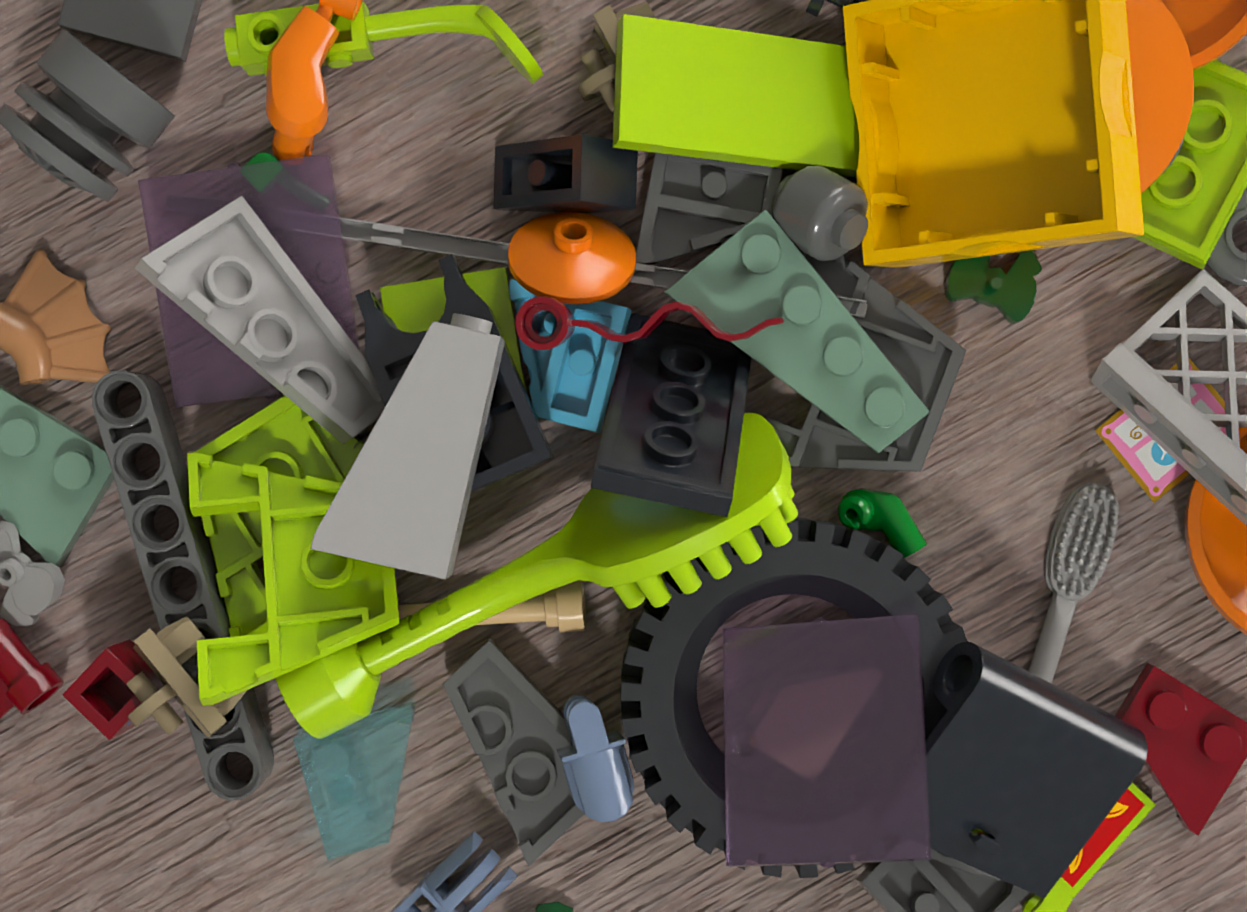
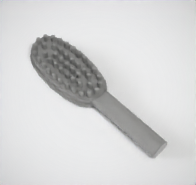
M1086 483L1075 488L1060 509L1051 531L1045 557L1044 577L1047 587L1053 595L1028 671L1052 683L1077 601L1085 598L1093 591L1105 570L1113 549L1118 528L1119 505L1113 492L1102 484Z

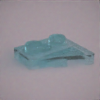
M413 701L370 713L367 717L323 739H317L307 732L299 733L293 737L327 860L389 843L392 838L397 812V799L404 775L405 757L411 725L414 722L416 711Z

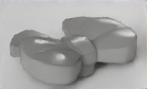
M2 520L0 521V583L9 588L3 599L0 615L6 622L16 627L33 625L39 620L38 614L59 599L65 579L58 566L53 563L32 562L26 554L21 552L17 528L13 523Z

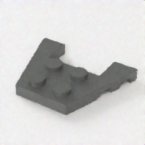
M798 249L836 296L867 301L865 317H854V319L930 413L880 453H876L813 404L801 430L764 417L774 427L787 452L791 467L921 472L966 349L902 299L899 300L871 278L870 274L843 255L835 260L819 261ZM854 301L849 312L850 314H856L860 302ZM744 410V413H753V412Z

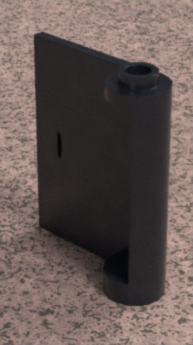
M961 642L944 655L938 665L934 679L935 694L948 711L871 818L878 826L1045 898L1142 770L1147 757V740L1139 728L972 642ZM976 828H977V829H980V830H982V831H985V832H987L988 834L982 833V832L976 830Z

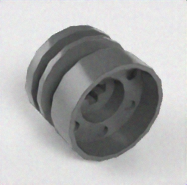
M62 28L37 60L41 70L56 85V88L48 96L20 82L14 92L37 112L30 120L16 109L4 103L0 108V124L10 133L18 144V148L50 174L72 188L76 187L109 202L118 191V188L96 169L99 164L104 161L123 175L129 177L134 168L114 145L121 136H124L136 144L150 149L174 119L175 115Z

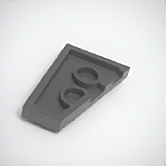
M490 638L443 683V686L475 754H478L495 790L496 799L503 813L507 815L520 843L521 852L528 866H530L584 815V812L576 806L570 794L561 759L556 750L572 745L563 713L496 642Z

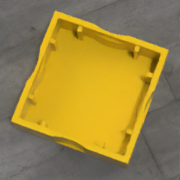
M868 0L843 6L850 99L854 107L859 131V159L856 172L857 186L864 190L868 201L866 213L868 229L862 240L864 265L900 268L1144 235L1126 0Z

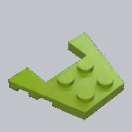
M283 396L193 453L211 455L214 461L243 466L244 463L267 467L268 472L305 480L306 476L343 483L365 443L355 436L345 444H342L288 397ZM260 511L201 516L205 535L209 536L218 573L215 576L220 596L224 597L231 628H229L230 637L267 633L265 578L256 564L258 560L263 558Z
M187 453L189 501L193 517L260 511L268 632L264 634L196 640L199 699L203 706L219 703L400 624L395 568L311 549L313 536L343 483L306 476L304 480L268 472L267 467L244 463L243 466L214 461L211 455Z

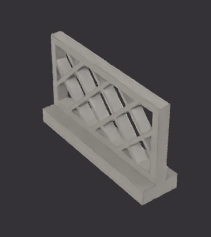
M1203 269L1123 344L1119 343L1104 357L1090 382L1247 526V454L1240 448L1239 427L1247 428V415H1238L1236 385H1247V372L1235 371L1234 342H1247V307ZM1201 293L1220 310L1221 329L1187 328L1186 305ZM1175 316V328L1163 327ZM1233 323L1240 329H1233ZM1148 340L1176 341L1177 370H1154L1136 352ZM1188 341L1222 342L1223 371L1189 370ZM1170 383H1178V391ZM1190 383L1224 384L1225 414H1202L1191 403ZM1218 427H1226L1227 435H1225Z

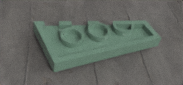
M766 209L664 291L666 295L676 302L697 306L720 330L732 334L746 332L767 319L783 318L784 322L782 324L769 326L750 338L731 341V343L810 401L811 404L876 453H880L930 413Z

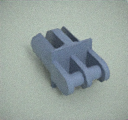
M574 695L565 702L563 707V716L572 745L556 749L557 754L561 759L569 791L576 806L588 818L599 822H614L623 817L633 804L634 780L624 747L626 741L618 731L606 734L598 707L586 696Z
M473 831L431 873L428 871L424 878L391 912H422L414 904L422 894L434 905L429 912H482L518 875L507 866L466 905L463 899L485 879L500 860V856L490 848L479 856L450 886L444 882L481 844L483 839Z

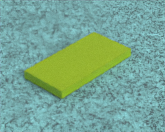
M623 14L617 22L613 148L799 171L807 166H823L840 176L857 178L859 131L854 107L850 99L846 46Z

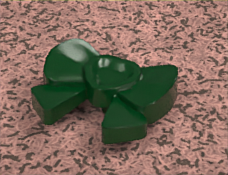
M1032 250L1021 251L1006 274L999 267L989 268L990 256L956 260L950 266L944 284L945 296L949 301L956 302L973 299L975 302L988 307H997L1011 324L1022 321L1030 312L1035 302L1037 291L1034 276L1041 272L1042 267Z

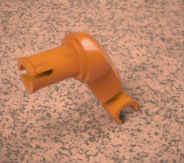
M319 0V7L316 12L307 6H303L268 54L265 109L267 118L275 128L271 146L273 154L284 164L300 165L305 162L304 156L308 158L312 156L314 135L323 129L328 119V97L321 68L339 36L338 30L330 22L334 14L354 21L363 0Z

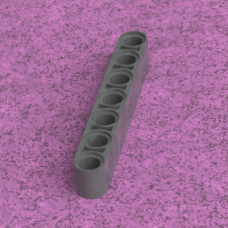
M124 370L112 371L103 376L95 385L92 393V406L159 629L161 631L166 626L187 616L197 628L207 630L214 639L230 637L229 628H231L224 597L220 596L215 576L218 572L209 538L205 535L201 516L193 517L190 510L188 469L165 393L160 383L149 375ZM133 383L141 393L142 402L136 414L127 418L121 413L117 398L120 390L125 385ZM146 444L152 445L160 456L159 470L150 479L145 478L139 473L135 461L137 452ZM163 505L172 508L179 520L177 533L170 540L159 535L154 527L155 513ZM179 566L188 568L197 579L198 588L196 595L191 600L178 596L172 587V577ZM195 655L182 667L193 681L199 685L198 661ZM254 687L247 690L235 705L233 719L226 720L227 722L209 738L203 734L185 712L205 781L210 790L219 798L229 801L242 800L253 794L271 775L274 766L273 750ZM229 752H240L250 759L254 770L251 780L243 781L236 779L230 774L226 763Z

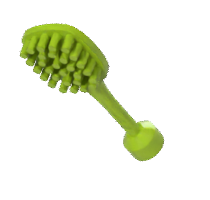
M744 413L733 499L728 517L591 488L562 530L530 551L475 582L449 594L447 597L400 619L399 625L276 677L282 697L301 727L311 736L323 739L370 715L382 672L455 636V634L463 630H467L494 615L555 588L578 580L589 581L604 588L613 587L629 609L641 605L645 600V596L653 607L658 608L667 604L671 599V594L660 576L663 572L668 571L683 594L694 593L701 587L702 581L690 560L699 557L714 579H721L732 570V566L721 547L722 544L729 542L744 564H751L762 556V550L750 529L753 526H761L774 547H781L791 540L792 534L787 523L793 521L798 516V511L792 501L795 493L791 487V464L787 452L774 427L764 417L757 413Z

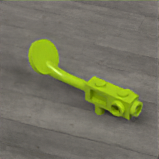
M363 1L354 21L337 14L333 15L330 23L336 27L339 36L323 66L331 68H344L351 66L356 61L374 59L372 41L431 33H463L491 39L507 60L530 83L534 84L543 76L540 66L508 25L487 5H444L369 15V9ZM319 4L306 6L316 12ZM303 6L235 15L236 27L225 28L224 31L225 48L230 65L232 67L241 66L249 76L266 75L270 50Z

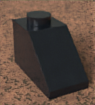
M585 134L495 146L493 209L503 211L601 213L636 209L638 151L613 148V140Z

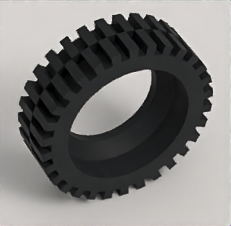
M795 518L787 523L792 538L781 547H774L761 526L750 528L762 550V556L751 564H744L729 542L722 544L721 547L732 566L731 572L724 578L714 579L699 557L690 560L702 581L701 587L694 593L683 594L669 572L666 571L664 573L663 581L671 594V599L664 606L655 608L645 598L638 618L634 619L629 632L626 652L623 655L620 701L624 738H627L629 756L635 772L641 773L646 793L654 805L660 802L666 809L667 821L679 833L686 828L693 834L694 844L710 855L716 847L724 851L728 864L745 870L747 861L750 860L759 863L763 875L781 877L782 866H795L800 878L818 877V864L831 862L836 873L840 874L855 870L851 856L866 851L873 863L889 854L882 842L895 833L876 825L871 816L948 711L935 694L934 679L936 670L944 655L952 647L961 642L968 641L962 626L951 620L948 613L953 608L945 596L935 591L928 583L931 579L918 566L906 561L902 557L903 554L889 545L871 538L869 535L827 521L821 522L808 518ZM806 595L828 601L842 608L856 619L868 633L875 645L884 675L883 704L872 734L864 746L850 760L837 769L820 776L815 785L808 780H773L753 774L738 766L713 742L703 724L698 708V671L703 654L711 638L723 623L737 611L751 603L772 596ZM899 835L904 844L910 840L906 837Z

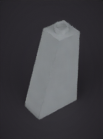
M453 313L450 325L432 322L313 536L311 549L441 579H447L452 576L505 340L501 336L490 334L493 322Z

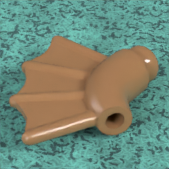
M42 249L34 253L6 300L0 302V349L12 356L17 365L19 381L22 385L45 383L51 381V379L97 383L103 376L110 373L104 358V345L111 327L109 324L102 323L90 310L85 293V281L62 274L53 266L47 258L46 251Z

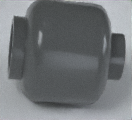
M807 166L787 176L775 191L772 201L773 219L798 249L819 261L835 260L846 254L849 250L854 249L862 242L868 229L866 217L868 201L864 190L823 166Z

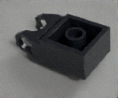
M451 254L439 259L438 261L444 274L446 305L444 313L438 322L450 325L453 313L472 316L493 322L490 334L503 338L492 310L467 285L455 257ZM368 289L355 296L365 321V357L378 385L376 387L384 406H386L427 331L409 333L399 330L393 320L383 312L374 292L371 293ZM506 342L503 348L471 493L554 458Z

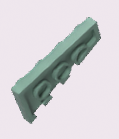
M0 384V515L7 522L13 523L19 534L48 563L62 567L114 480L105 447Z

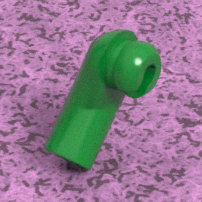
M859 488L848 491L839 503L837 515L845 527L853 530L865 529L884 532L893 549L903 554V558L908 557L927 545L926 540L902 500L893 493Z

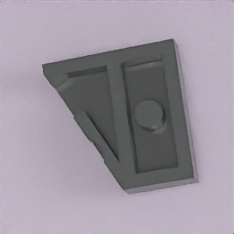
M655 153L637 246L636 263L651 265L722 245L765 209L773 218L772 201L775 191L780 184L783 168Z
M899 835L886 848L889 854L871 863L856 878V881L885 912H1011L1029 894V891L913 840H909L904 844Z

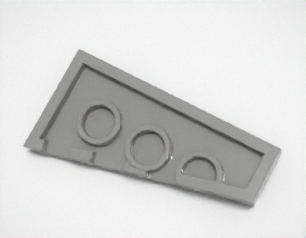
M240 196L144 256L135 265L134 269L342 444L355 437L382 414L385 406L367 360L243 196Z

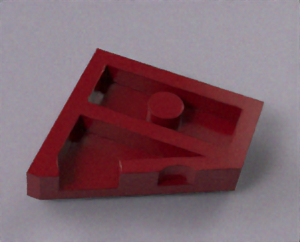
M1147 663L1115 716L1143 732L1148 746L1145 761L1146 768L1154 781L1162 787L1177 811V818L1182 826L1199 836L1247 758V722L1156 666Z

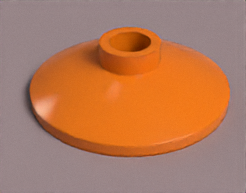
M558 212L535 218L517 230L509 243L508 265L516 281L527 291L538 297L555 298L563 304H588L607 299L627 286L635 272L636 251L628 235L615 224L591 214Z

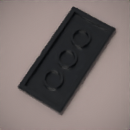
M635 313L631 314L626 334L639 331L650 317ZM663 320L648 337L623 343L591 488L728 517L733 499L751 357L731 342L715 337L708 329Z

